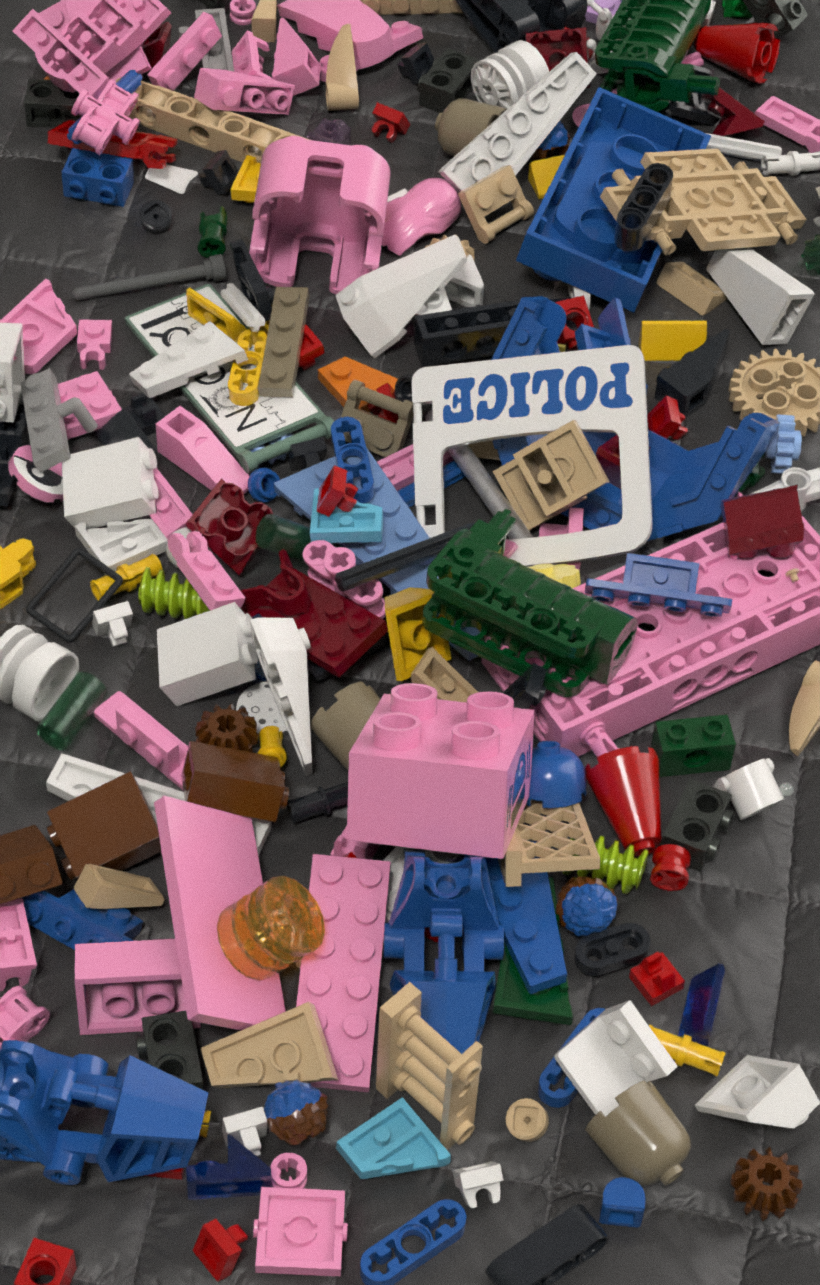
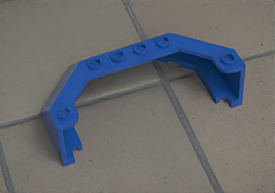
M544 296L522 297L491 360L559 353L557 341L566 325L564 309ZM751 413L742 419L737 429L727 426L719 442L690 451L648 429L649 447H651L649 450L653 525L651 535L647 541L719 520L722 515L721 500L734 498L764 454L780 422L763 413ZM583 432L595 456L598 447L617 435L611 432ZM548 434L492 440L494 448L498 451L503 466L515 459L513 454ZM608 482L587 494V499L572 507L584 508L583 526L590 530L614 525L622 519V491ZM569 509L562 512L561 514H563L566 517H569Z

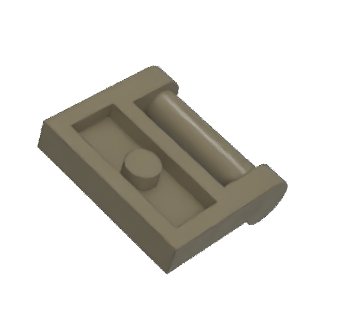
M353 380L347 391V400L341 417L357 419L362 426L367 449L387 457L403 448L414 417L413 403L409 400L399 401L366 388L363 382ZM361 400L398 414L397 423L359 409ZM344 432L345 441L351 443L349 432Z

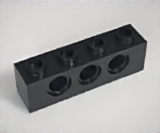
M520 300L415 316L414 345L421 366L493 356Z

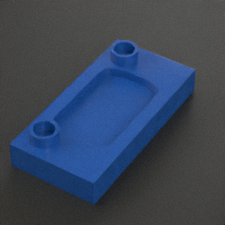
M598 87L525 235L516 261L533 268L535 273L544 279L551 281L561 280L609 302L614 297L621 300L623 308L635 312L662 249L654 240L645 241L641 248L636 251L627 252L619 249L614 242L616 220L600 198V195L605 187L618 186L615 180L612 179V174L617 169H623L630 181L635 176H641L645 168L640 161L645 152L706 149L711 135Z

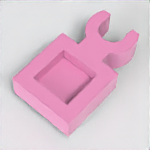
M79 320L77 350L80 352L82 369L87 368V362L90 360H97L99 362V369L103 370L105 368V353H111L112 320Z

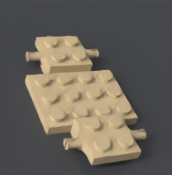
M718 148L645 152L640 161L645 169L653 163H662L669 166L673 171L670 200L645 240L657 242L665 255H670L676 250V245L671 239L681 238L686 229L701 251L776 245L781 236L787 245H791L798 239V235L795 234L793 229L802 228L807 220L776 176L763 177L758 168L749 169L744 161L738 162L732 168ZM617 169L612 174V179L615 180L618 186L605 187L600 195V198L615 220H617L619 211L641 177L635 176L630 181L623 169Z

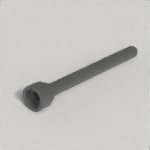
M219 254L209 256L208 260L203 261L201 265L75 288L72 291V297L80 301L206 277V280L213 279V282L227 279L223 256Z

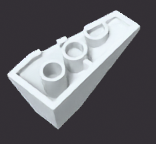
M456 235L450 236L362 275L335 295L343 319L373 358L379 356L403 337L407 332L404 329L406 324L416 313L421 315L427 307L424 303L435 290H443L465 264L467 257L459 237Z
M293 618L250 620L252 642L305 776L310 775L313 772L306 650L310 649L311 645L304 628L297 629Z

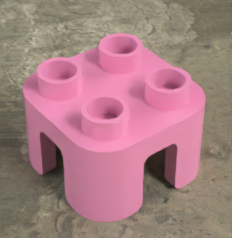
M299 136L285 137L267 146L262 155L252 213V219L255 221L249 252L263 282L277 287H292L295 280L298 254L303 250L332 255L333 261L329 290L333 294H338L360 276L379 268L391 176L390 167L380 154L365 145H342L307 140Z

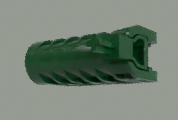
M622 0L595 49L596 64L599 67L609 69L600 88L610 92L617 88L616 95L656 112L666 108L671 100L688 102L692 93L718 95L720 85L718 77L695 75L694 65L682 64L710 10L711 0Z
M504 509L503 512L498 511L489 523L478 519L470 530L464 528L458 531L431 562L427 569L426 584L434 593L423 609L422 624L424 628L519 676L531 666V664L526 662L527 659L537 658L542 660L544 665L541 667L547 670L542 685L557 695L563 697L576 696L584 689L591 678L605 685L609 684L620 670L633 644L638 626L637 618L503 556L506 536L517 522L516 518L511 516V511L508 509ZM440 614H442V615L445 616V618H444V617H440L439 619H437V618H435V617H438ZM465 627H474L480 633L472 636L461 630ZM503 645L509 647V649L504 648L503 650H500L498 648L503 647ZM568 676L574 679L569 680L567 683L563 682L562 680H565Z

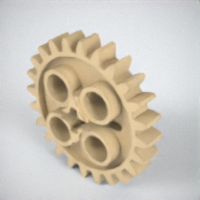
M774 349L773 356H769L764 350L761 351L759 359L752 354L749 355L748 363L741 361L739 369H734L730 380L729 401L734 402L732 410L741 411L740 420L755 412L763 413L775 420L778 414L794 415L795 430H800L802 436L806 435L807 428L817 432L818 425L820 424V367L815 368L816 359L813 358L806 362L803 360L804 353L799 354L795 358L792 357L791 350H787L784 356L780 355L777 349Z

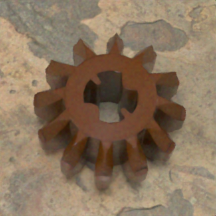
M232 702L227 709H222L216 704L213 713L203 711L201 721L197 722L195 727L196 742L247 752H253V747H256L258 743L257 722L255 718L248 716L246 707L236 711Z
M771 1147L765 1149L764 1156L753 1148L749 1151L747 1159L740 1157L736 1162V1172L732 1174L730 1184L735 1189L733 1194L734 1202H746L744 1208L746 1215L755 1209L760 1211L759 1215L762 1221L767 1219L769 1212L780 1219L784 1216L786 1209L792 1210L795 1208L798 1202L797 1195L801 1193L803 1184L802 1180L797 1178L799 1174L798 1165H786L788 1161L787 1152L777 1158L773 1156Z

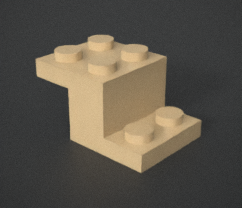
M576 420L570 421L513 454L515 459L493 471L509 503L529 531L587 499V494L610 482Z

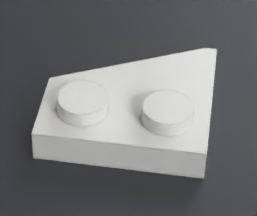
M137 519L131 522L108 521V528L87 529L86 523L75 525L76 536L89 554L113 571H116L117 566L126 563L130 565L151 554L159 555L166 552L168 539L152 519Z

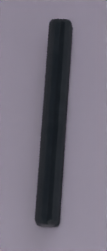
M475 522L339 572L335 576L337 587L342 592L351 590L437 557L458 531L464 528L470 530Z

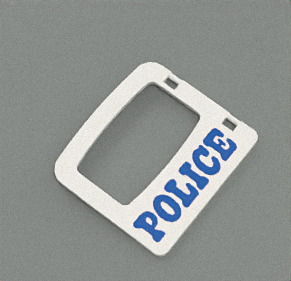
M624 345L420 368L412 376V403L414 415L413 449L416 519L430 538L445 533L443 455L448 449L503 438L549 434L570 421L576 420L582 432H611L619 437L622 519L617 524L593 530L534 538L508 539L518 545L517 550L509 559L515 560L526 567L538 564H568L632 553L646 544L651 535L653 520L645 359L638 347ZM432 404L433 421L422 422V405ZM426 507H436L435 525H425Z

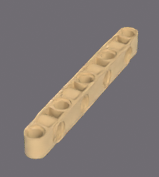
M141 81V85L134 91L139 94V98L129 115V118L139 119V124L149 129L215 153L227 150L232 159L243 162L246 155L256 157L257 163H261L264 150L272 142L289 136H298L231 111L212 110L195 98Z

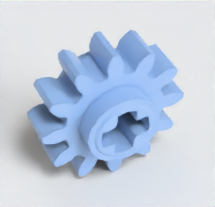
M776 415V420L780 424L765 450V458L771 459V473L783 474L786 469L792 466V460L798 461L802 436L800 430H795L794 415Z

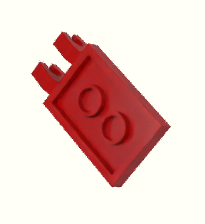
M68 120L48 131L47 144L95 152L94 148L84 142L75 144L72 140H68V129L76 122L74 120ZM136 131L130 142L125 145L122 143L121 138L113 135L102 153L142 159L147 168L163 169L166 167L167 162L172 163L176 160V154L165 153L168 151V147H175L177 145V139Z

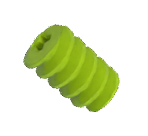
M150 567L145 568L138 592L139 604L145 613H150L155 608L159 616H164L169 610L172 618H179L183 612L184 619H188L210 611L187 578L183 584H179L178 573L174 572L171 579L165 581V572L160 570L156 578L153 579Z
M600 835L595 842L600 856V869L577 870V875L587 877L592 872V878L596 877L603 880L606 877L607 885L611 889H614L619 881H621L623 894L627 895L634 886H636L637 891L647 862L648 850L644 849L638 858H634L633 845H629L622 854L619 853V841L615 840L609 849H606L604 836ZM563 871V874L569 876L573 871Z

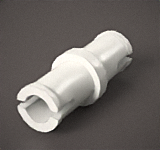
M789 151L787 155L763 156L761 160L763 175L788 173L790 176H794L800 172L820 171V151L799 154L797 151Z

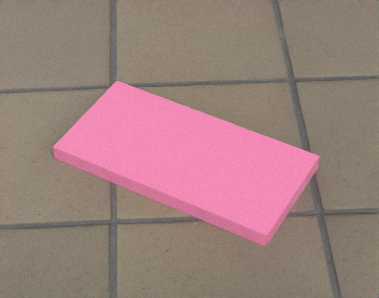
M168 796L161 797L154 802L188 1020L244 1030L286 1012L252 819Z

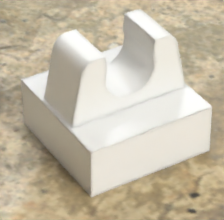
M128 601L93 612L92 625L96 636L107 634L113 647L127 643L126 637H128L126 628L131 627L133 615Z
M263 1107L223 1118L222 1133L226 1146L239 1144L244 1160L261 1155L259 1138L266 1136L267 1119Z
M490 1161L452 1170L455 1186L460 1189L467 1206L471 1208L477 1207L476 1193L482 1188L488 1191L491 1203L499 1202L500 1181H504L499 1163Z

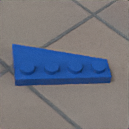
M485 857L499 924L504 926V942L529 994L565 983L567 971L547 872L521 874V886L506 887L498 859Z

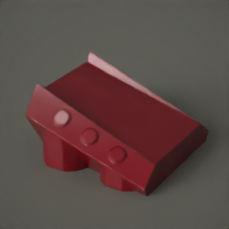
M587 27L526 33V42L539 51L546 62L549 72L573 52H577L589 65ZM591 82L587 85L586 88H591Z
M222 478L185 525L191 531L202 533V536L207 540L208 547L238 575H242L275 529L271 524L273 512L270 507L261 502L249 504L244 499V493L240 487L233 483H226Z
M798 484L721 500L728 556L736 555L740 558H752L758 551L767 550L774 557H788L792 555L795 545L804 540V523L797 491Z

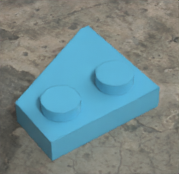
M314 488L310 525L311 542L316 540H325L331 544L382 542V507L357 501L351 512L342 511L336 506L330 517L317 512L319 488Z
M403 1097L336 1142L337 1151L361 1180L442 1167L451 1161V1154Z

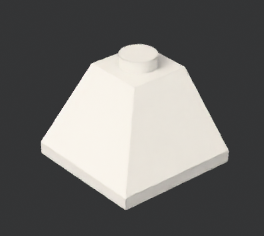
M746 1055L695 1104L697 1111L794 1129L808 1119L809 1114L820 1104V1101L799 1064Z

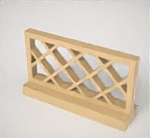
M531 799V806L525 805L526 809L522 812L504 858L498 859L506 887L521 886V874L600 869V856L579 803L562 808H543L542 801ZM531 839V840H534V841H537V842H536V843H533V842H530V841H528V840ZM551 847L558 848L559 850L551 849Z

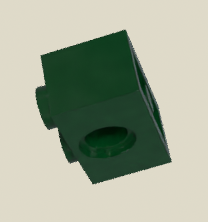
M728 714L655 722L651 748L657 752L659 759V777L730 770L736 747Z

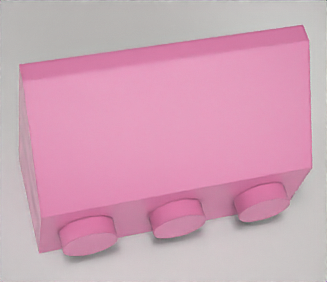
M175 939L75 944V990L80 1035L142 1032L143 1017L186 1010ZM192 1021L193 1028H201V1023Z

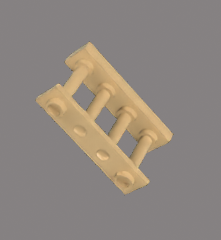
M409 982L380 1007L376 1089L387 1099L397 1090H405L441 1123L440 1142L448 1150L455 1143L458 1145L464 1143L475 1129L474 1120L479 1076L482 1069L483 1046L476 1041L461 1054L420 1017L422 992Z

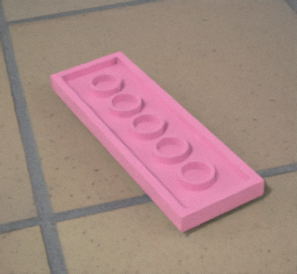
M313 854L296 1007L307 1002L315 1005L338 1080L307 1082L313 1087L369 1092L390 861Z

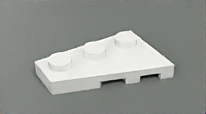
M209 321L182 340L169 346L168 349L151 360L144 362L140 367L129 373L133 384L148 398H152L187 384L191 376L204 371L211 375L220 371L219 365L232 360L239 364L247 361L248 358L242 347Z

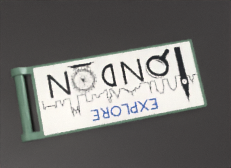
M211 284L193 289L234 316L242 325L249 329ZM186 293L125 317L126 325L153 357L168 349L172 344L182 340L198 327L203 326V324L188 315ZM252 345L249 350L254 351L255 345ZM233 360L219 365L220 371L211 375L204 371L191 376L187 384L179 387L237 457L246 473L256 470L259 464L289 452L290 445L321 437L331 438V425L334 420L330 416H326L297 382H295L293 398L260 397L259 395L258 400L252 405L238 406L233 404L229 399L228 380ZM253 364L243 365L241 369L251 370L256 368L257 366ZM243 383L242 390H245L248 383ZM314 422L317 424L255 452L249 451Z

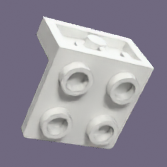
M630 1000L605 1009L554 1055L555 1060L593 1113L596 1115L599 1111H602L605 1116L619 1106L615 1100V1097L643 1080L649 1082L666 1077L678 1067Z

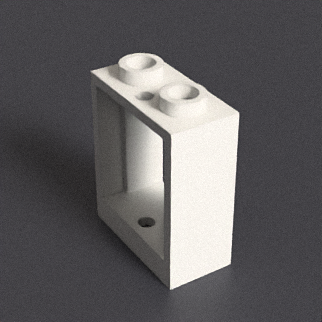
M0 323V422H14L22 396L21 382L25 381L23 326L21 323Z

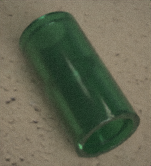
M268 514L262 518L256 529V543L260 548L277 554L282 549H285L289 558L304 562L303 550L307 544L311 543L310 527Z
M78 672L38 724L36 731L39 737L46 744L57 750H66L106 697L107 689L105 685L92 674Z

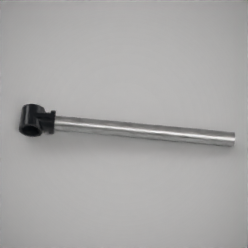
M403 375L397 380L394 390L395 399L402 402L404 400L412 402L413 375ZM432 404L422 405V422L433 421ZM469 445L448 449L447 451L492 515L495 516L498 511L503 512L504 509H508L511 511V516L516 518V524L507 534L509 539L534 538Z

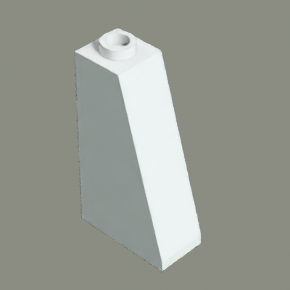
M749 247L715 250L706 268L762 345L788 344L815 295L806 285Z

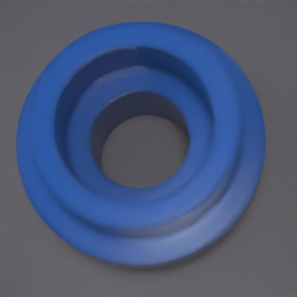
M268 468L254 470L248 479V490L252 498L258 502L273 500L277 496L274 490V482L280 480L279 476Z

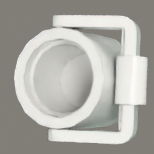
M769 758L755 761L719 778L713 786L732 794L731 802L740 820L754 816L785 800L772 774L774 764Z

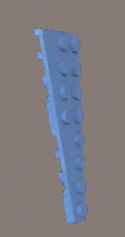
M368 449L367 453L374 480V496L367 503L382 507L383 532L382 542L337 543L341 547L352 550L355 554L357 565L430 538ZM335 456L274 482L275 493L278 497L283 496L288 500L300 516L304 514L311 520L314 488H320L333 466H337ZM348 456L343 462L348 465H356L362 459L358 456ZM359 477L353 478L354 486L358 489H363L360 485ZM436 557L382 577L379 580L390 589L391 594L409 587L429 589L426 584L427 569ZM465 627L461 630L472 636L480 633L474 627ZM449 642L468 661L478 657V655Z

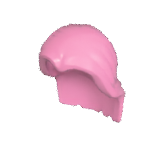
M428 178L416 184L404 196L387 202L382 246H387L388 250L401 256L424 236L443 233L461 213V201L456 189L447 180L442 178Z

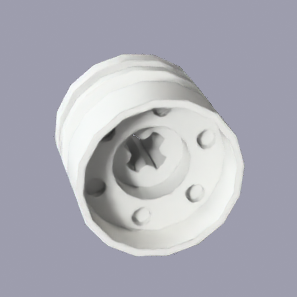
M518 40L500 49L498 53L491 54L485 59L476 62L471 69V83L478 102L508 109L548 74L549 69L544 58L534 46L526 41Z
M16 625L0 637V700L6 704L13 703V707L37 722L45 721L59 710L70 695L77 679L79 660L73 652L55 642H48L43 635L35 633L29 627Z

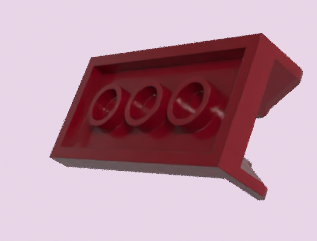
M282 549L279 552L282 572L266 586L259 585L240 590L245 597V601L240 609L244 614L248 613L252 619L293 618L297 629L304 628L311 645V648L306 650L307 659L340 677L388 631L387 623L384 619L293 568L286 550Z

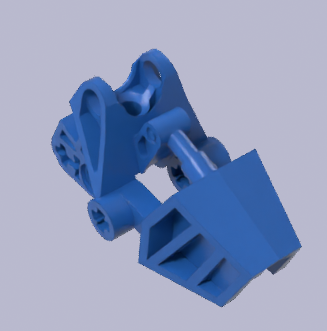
M404 849V871L389 923H384V958L404 959L403 970H394L389 985L393 996L409 982L422 992L420 1017L462 1054L476 1041H480L496 988L495 972H484V960H503L504 926L499 924L486 858L462 854V861L444 864L433 862L429 857H425L424 849ZM424 927H429L431 937H438V958L435 959V972L424 971ZM455 937H462L464 971H457V959H454Z
M5 1040L0 1046V1159L40 1162L45 1166L43 1175L47 1179L64 1185H75L80 1182L85 1162L99 1164L107 1182L187 1167L199 1138L208 1092L131 1055L120 1062L117 1076L113 1077L106 1076L109 1065L100 1057L89 1054H78L74 1057H69L51 1052L29 1042ZM71 1104L84 1108L96 1107L109 1110L102 1135L59 1130L58 1126L62 1124Z

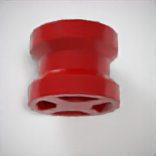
M673 844L658 846L653 851L652 861L655 867L651 870V883L657 888L666 891L684 889L689 881V874L686 870L690 866L691 861L689 851L684 847Z

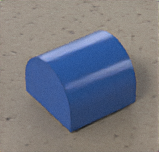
M626 1177L610 1181L603 1192L599 1223L641 1227L645 1210V1193L641 1185L635 1180Z

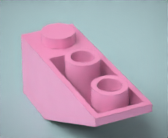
M284 17L281 18L276 35L277 45L276 52L274 53L275 62L272 79L295 85L293 96L319 86L321 65Z
M200 68L194 98L212 110L289 115L295 85L229 70Z
M179 406L156 423L157 452L211 491L221 478L226 483H233L240 487L244 494L248 491L249 475L200 419Z

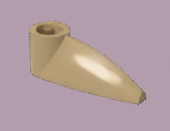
M345 24L341 27L329 54L326 72V104L328 111L359 108L358 84L350 24Z
M817 660L811 664L804 676L790 715V750L797 756H799L820 729V662Z

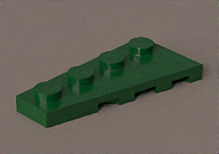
M548 877L559 930V916L556 913L557 902L555 895L554 880L553 878ZM504 942L503 960L500 962L493 1013L572 1025L573 1015L569 1002L568 980L566 979L565 983L529 994Z

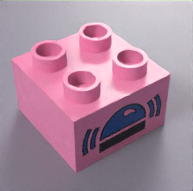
M417 683L401 684L393 687L391 694L384 693L349 752L347 840L503 859L530 795L534 710L514 708L513 698L498 692L474 693L467 698V703L437 699L436 689Z

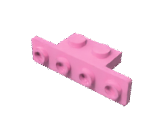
M121 691L116 692L94 710L96 719L183 790L181 774L188 746Z

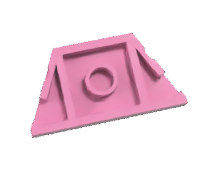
M47 279L43 280L0 320V323H21L23 326L25 374L37 373L77 335L76 324L71 316L66 313L64 304L60 298H57L52 289V284Z

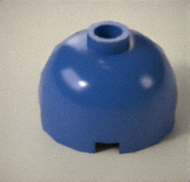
M556 741L539 742L537 747L532 748L530 795L526 805L531 806V799L542 801L543 808L566 807L582 801V794L585 796L587 794V777L585 767L579 757L571 750L560 747V744Z

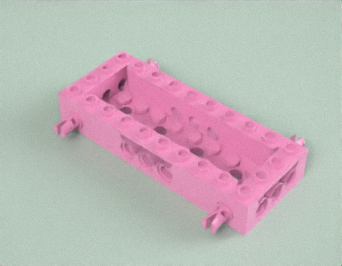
M738 492L737 497L743 496L742 493ZM802 516L804 540L795 545L792 555L788 557H774L767 550L758 551L752 558H740L736 555L728 556L724 524L720 523L647 555L700 563L695 594L733 599L730 612L722 613L721 617H710L702 615L700 613L701 609L686 607V611L676 612L665 609L664 604L650 602L647 607L634 606L628 603V599L613 597V601H600L637 618L638 625L647 623L648 625H653L656 629L644 631L637 626L630 651L620 670L609 684L605 685L591 678L584 689L573 697H563L546 689L537 706L531 705L528 708L529 710H534L533 733L540 742L556 741L560 744V747L571 750L577 756L592 750L596 757L604 753L620 749L613 740L820 645L819 534ZM625 566L595 579L623 583ZM797 568L800 571L797 574L799 580L792 582L791 578L786 577L785 574L787 571ZM758 571H771L775 576L764 577ZM586 583L573 588L587 596H592V594L585 593ZM503 645V647L498 648V649H500V650H503L504 648L509 649V647L506 646V645ZM482 658V664L503 692L520 677ZM537 658L526 660L531 665L533 663L539 666L544 665V662ZM568 676L565 680H562L563 682L567 683L569 680L574 679Z

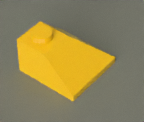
M409 587L385 597V614L397 681H403L411 677V673L430 647H433L446 661L451 660L449 641L429 632L422 624L423 609L434 593L430 589ZM440 614L438 617H435L437 619H439L440 617L445 618V616L442 614Z

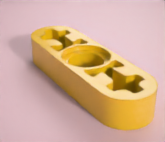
M248 329L238 337L237 344L245 350L248 360L239 364L233 360L228 380V392L230 401L235 405L249 406L259 398L258 386L267 334L263 330L259 329L258 332H252L251 329ZM252 345H255L254 351L249 350ZM253 364L257 366L256 368L251 370L241 369L243 365ZM243 383H248L245 390H242Z

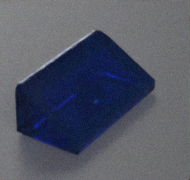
M718 963L691 979L678 1036L689 1035L692 1037L691 1041L708 1047L726 969L723 964Z

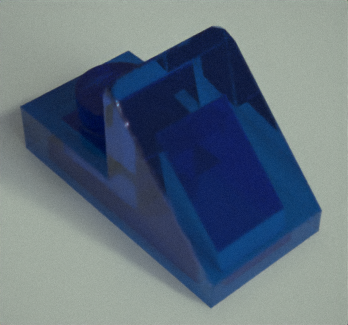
M227 1134L228 1163L219 1164L216 1161H202L196 1165L186 1167L188 1200L260 1196L261 1187H272L271 1168L233 1136Z

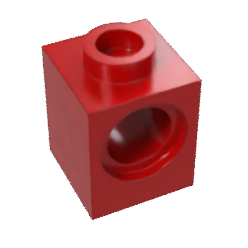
M584 295L555 302L564 309L566 320L573 321L577 329L581 324L594 327ZM565 325L557 343L568 346L569 350H576L578 347L575 331Z
M33 1238L14 1285H40L34 1283V1281L41 1275H51L54 1277L52 1281L43 1285H70L77 1269L74 1250Z

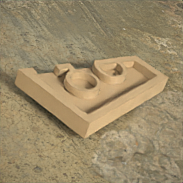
M310 1002L200 1048L211 1086L216 1088L275 1085L278 1082H291L296 1079L301 1082L338 1080L315 1005Z

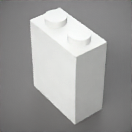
M139 437L70 454L71 458L62 462L64 517L74 528L79 523H86L87 529L106 526L108 521H126L156 513L155 499H158L159 491L154 480L153 469L157 467V460L154 451L151 448L148 449Z
M235 602L157 629L159 687L176 706L255 680L254 664L257 663L258 657L252 642L250 624L252 617L248 613L244 614Z

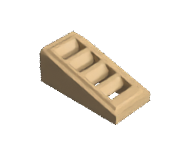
M260 0L251 19L253 36L265 42H275L277 0Z
M93 864L85 865L74 886V891L85 907L91 909L162 906L165 900L150 878Z

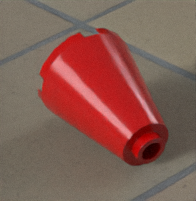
M771 23L704 26L698 31L694 39V48L701 54V57L751 82L760 84L767 80L763 78L766 72L772 73L775 68L779 54L780 39L774 37V31H778V29Z
M630 746L598 756V764L591 768L588 763L585 766L587 782L624 850L629 845H633L634 855L640 856L644 849L648 850V854L653 853L656 849L655 846L661 843L659 759L657 752L653 748L648 747L649 753H640L638 746Z

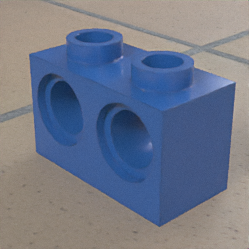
M72 148L61 172L64 196L124 207L134 184L133 158L104 153L98 155L92 151Z

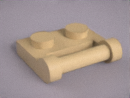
M511 165L499 168L458 193L478 239L484 244L495 239V235L520 219L526 220L534 214L533 206L525 199ZM511 201L513 210L490 224L486 222V215Z

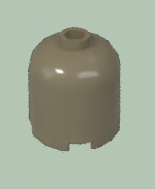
M459 98L452 101L443 113H439L435 122V129L438 131V141L441 148L451 156L457 155L507 109L469 99Z
M362 681L350 684L334 695L338 701L327 711L320 707L311 721L310 728L347 771L349 769V752L380 701L370 685L366 686Z
M643 1080L615 1097L619 1106L607 1116L602 1111H599L588 1123L585 1130L624 1177L635 1180L641 1187L651 1186L659 1181L664 1186H667L684 1172L680 1165L689 1154L691 1141L686 1129L651 1081L646 1083Z

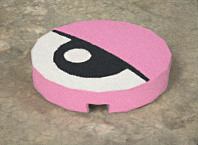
M31 445L19 447L8 462V471L11 477L14 474L18 479L17 485L31 497L43 502L54 503L56 499L64 501L62 462L40 473L33 464Z

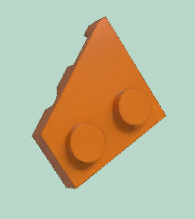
M343 357L318 369V380L343 407L347 400L348 388L353 380L365 383L366 388L376 392L378 387L387 382L395 390V384L398 378L348 357ZM361 400L359 409L371 412L368 408L370 403Z

